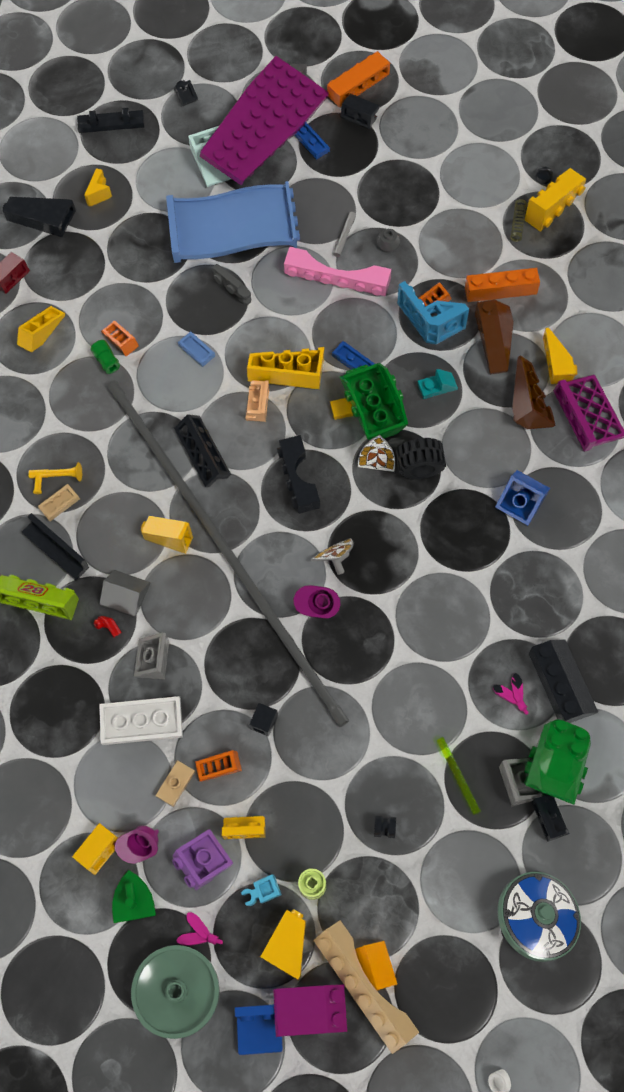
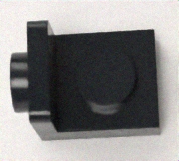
M181 80L176 83L174 91L175 94H178L182 106L198 101L191 80Z

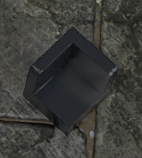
M258 703L249 724L250 730L269 737L278 716L277 710Z

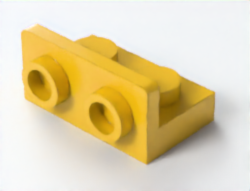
M265 817L224 818L222 837L224 840L266 838Z

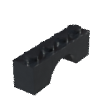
M301 435L279 440L280 447L277 448L279 459L283 458L284 464L281 465L284 475H288L289 480L286 481L288 491L293 492L294 497H291L293 508L297 507L299 514L319 509L320 498L316 485L303 481L296 473L299 464L306 459Z

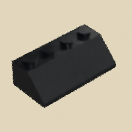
M566 639L549 640L533 646L529 656L557 719L572 723L598 713Z

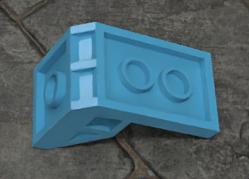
M405 281L399 284L397 304L426 343L436 345L466 328L469 308L466 304L437 300L425 307L424 302L415 295L412 286H408Z

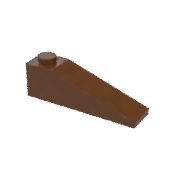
M495 299L477 302L475 317L490 375L508 372L514 323L510 306Z
M520 355L517 359L513 395V419L517 425H521L525 429L552 428L556 426L551 407L546 406L544 402L546 395L537 385L540 381L531 362Z

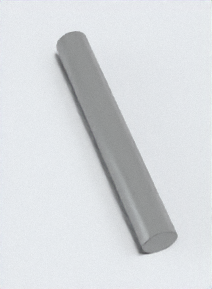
M350 212L334 251V256L336 257L341 255L356 216L355 212Z

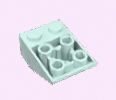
M219 126L188 136L191 152L207 187L231 179L200 157L201 150Z

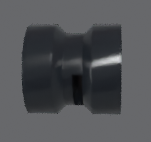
M375 816L374 837L384 835L388 838H395L396 817L386 819L382 816Z

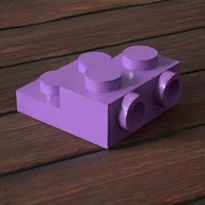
M210 829L175 850L173 854L174 859H172L177 870L181 869L186 875L184 880L189 888L194 887L196 891L233 864Z

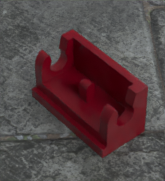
M10 252L0 262V290L5 294L30 272L25 260L13 252Z

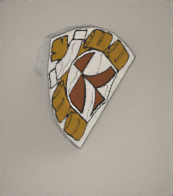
M380 435L371 439L360 451L357 467L394 472L395 455L391 446Z
M351 538L339 542L317 554L311 561L332 560L337 575L344 573L341 562L349 556L354 542Z

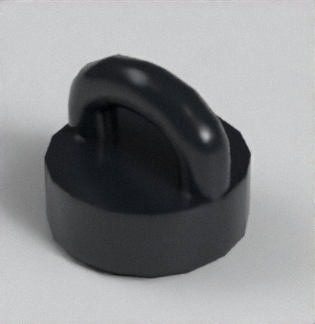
M539 167L535 178L539 183L547 184L552 180L553 171L549 167Z

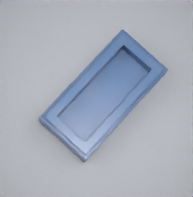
M191 331L178 341V346L202 367L215 357V353Z

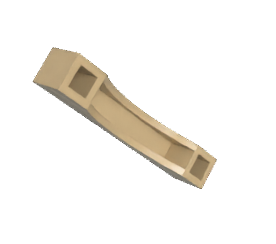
M341 920L327 928L313 940L392 1054L419 1033L408 1015L384 999L370 983L357 958L353 937Z

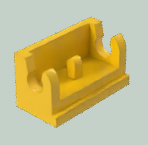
M99 823L72 857L88 871L96 875L115 851V842L118 837Z

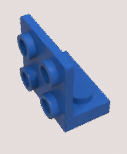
M274 1005L235 1007L239 1055L283 1051L282 1036L276 1037Z

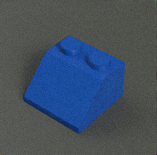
M517 470L510 477L495 508L528 526L542 505L550 488Z

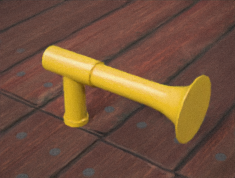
M78 462L75 467L69 469L29 470V478H35L33 493L42 494V478L72 476L76 477L80 482L82 480L81 464Z

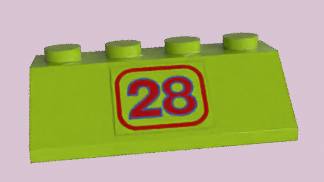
M15 575L0 576V603L72 620L79 600L74 590L69 588L58 589L56 586L48 583L41 585L32 579H27V581L20 580Z

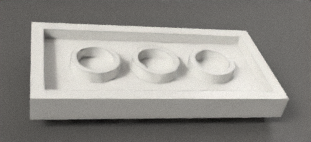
M180 696L100 704L101 744L110 745L183 738Z

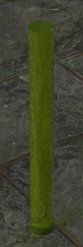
M444 737L439 738L436 741L473 815L480 813L481 810Z

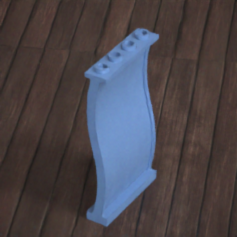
M285 181L284 185H257L200 198H174L173 195L166 196L174 263L181 262V259L213 258L265 246L292 245L294 248H297L300 234L299 230L295 229L298 226L297 216H293V213L296 212L295 202H291V199L294 198L293 188H289V182Z

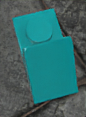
M436 369L435 376L418 380L417 383L423 399L458 390L453 374L441 369Z

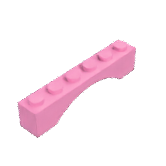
M289 247L284 262V273L289 276L337 285L341 288L355 289L359 292L364 291L376 296H386L391 280V269L374 265L361 270H338L318 262L307 250Z

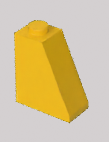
M149 516L147 521H144L141 526V533L145 540L184 554L187 553L193 539L188 522Z
M293 909L291 912L286 910L260 957L299 980L302 970L306 921L302 919L303 914Z

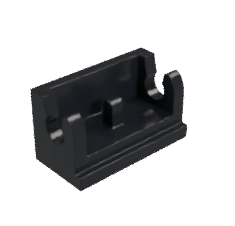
M350 93L342 103L341 117L370 129L377 119L375 114L378 112L380 105Z
M547 794L535 798L531 802L547 842L570 834L557 806L555 797Z

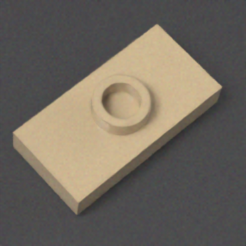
M67 484L38 505V508L49 521H52L80 500V498Z
M177 760L155 796L174 807L193 777L195 770Z

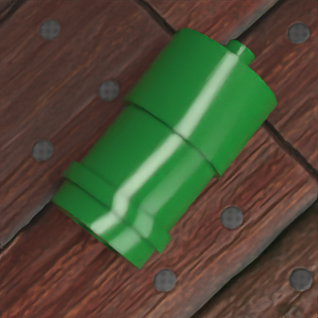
M98 340L91 346V352L107 374L114 373L120 368L119 360L114 356L105 340Z

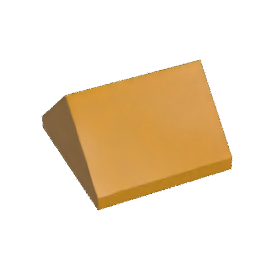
M385 941L364 945L355 949L365 975L377 991L397 985Z

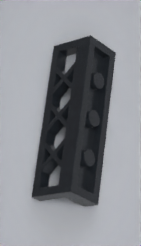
M187 414L174 429L204 486L210 487L217 479H227L231 473L201 417ZM185 425L188 428L187 435H184L182 431V428ZM191 439L195 441V450L191 448ZM199 454L203 456V465H200L198 461ZM207 468L210 469L213 475L209 480L206 476Z
M32 513L27 517L31 523L22 531V534L77 581L89 569L86 560Z

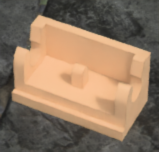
M251 381L246 420L266 422L269 381Z

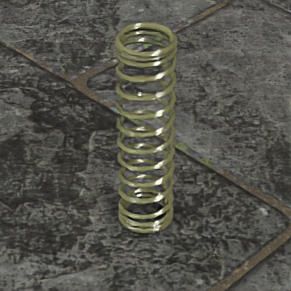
M523 199L515 202L510 239L515 242L522 240L525 209L527 206V202ZM522 202L525 203V205H517V203Z

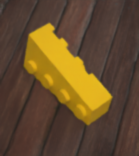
M571 168L557 177L555 183H549L545 191L542 189L538 192L536 198L532 196L529 199L525 221L540 232L545 227L548 228L556 216L559 217L564 208L570 206L577 195L580 196L584 192L586 178Z
M324 347L310 351L307 348L299 352L284 350L282 353L276 354L274 352L250 353L247 365L248 381H269V384L320 389L324 364Z

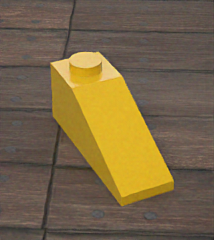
M50 306L18 327L17 345L33 352L44 344L65 317V313Z
M545 328L543 342L550 383L557 384L561 380H566V382L572 381L577 375V365H574L573 357L551 329Z

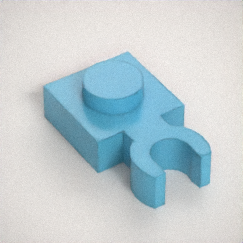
M273 874L254 882L255 889H244L241 892L242 895L251 894V900L245 903L246 906L254 905L257 899L263 904L282 895Z

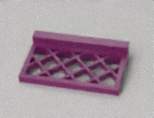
M595 375L568 382L561 380L557 383L553 392L584 452L591 450L592 447L624 438V429ZM592 381L595 387L594 390L584 386L585 383ZM574 386L580 389L579 393L572 392L570 387ZM582 390L591 394L590 400L580 396ZM593 397L600 398L603 402L602 405L593 402ZM578 400L588 404L586 409L579 407ZM592 406L599 409L598 415L588 411L589 407ZM601 412L608 413L610 420L601 417ZM586 415L595 419L594 425L587 422L585 419ZM600 421L606 424V430L597 427V422ZM610 426L617 429L619 434L614 435L608 432ZM596 431L602 434L603 438L596 440L593 432Z

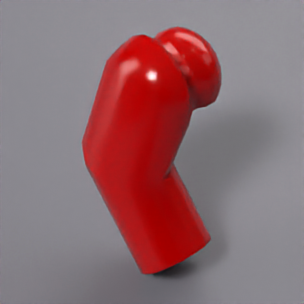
M99 616L98 619L94 620L95 628H108L113 638L122 633L114 619L110 617Z

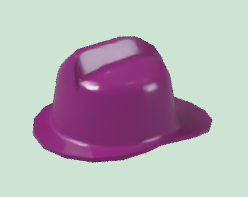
M303 586L298 589L293 598L296 610L303 615L311 617H333L341 606L338 594L333 589L327 587Z
M143 825L121 835L115 842L117 855L123 861L132 864L140 863L155 856L158 851L159 830H153Z

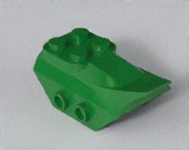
M381 363L371 366L363 365L346 371L345 375L340 376L345 389V398L347 402H351L353 416L358 418L368 440L379 435L382 438L393 436L408 425L402 401L404 400L401 390H397L394 375H390L388 368Z
M560 719L545 724L537 746H532L529 758H532V760L527 762L524 773L527 774L525 785L575 805L577 794H581L584 786L581 779L585 778L588 771L585 764L591 746L589 733L579 726Z

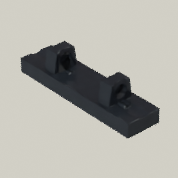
M122 108V112L96 114V111H89V115L77 116L78 132L88 133L144 128L143 110L129 111V108Z

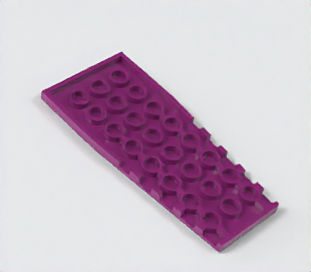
M275 56L241 95L201 150L200 157L242 185L244 180L251 177L254 171L261 167L267 158H271L275 151L285 144L288 138L293 137L328 98V91Z

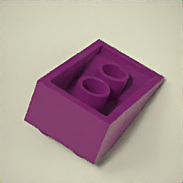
M344 984L273 989L276 1037L347 1032Z

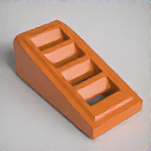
M440 282L418 298L424 302L425 307L428 306L425 302L426 300L430 303L435 302L431 299L433 296L436 301L449 302L451 300L450 294Z
M115 320L101 331L125 356H128L139 346L135 337Z
M234 750L195 761L200 782L242 771L238 752ZM228 758L231 759L232 767H230ZM220 760H223L224 770H222ZM212 762H215L217 772H214ZM204 764H207L209 771L208 775H206Z

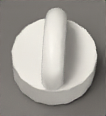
M504 1069L490 1074L488 1083L492 1092L510 1091V1077Z

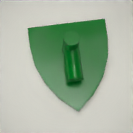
M130 870L121 878L114 893L112 902L114 924L156 916L153 896L148 886L138 875Z

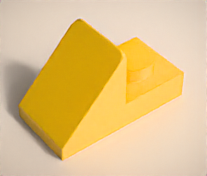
M96 168L84 194L87 206L91 207L112 197L110 187L106 186V178L101 169Z

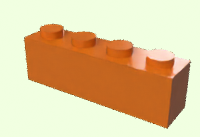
M378 51L369 55L365 60L357 63L354 67L343 72L342 75L327 84L328 97L339 108L342 107V103L350 93L358 96L390 75V62Z
M537 268L467 275L465 283L467 302L537 295L540 286Z

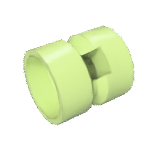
M307 869L301 873L298 880L300 893L308 900H316L322 897L326 891V880L322 872L317 869Z

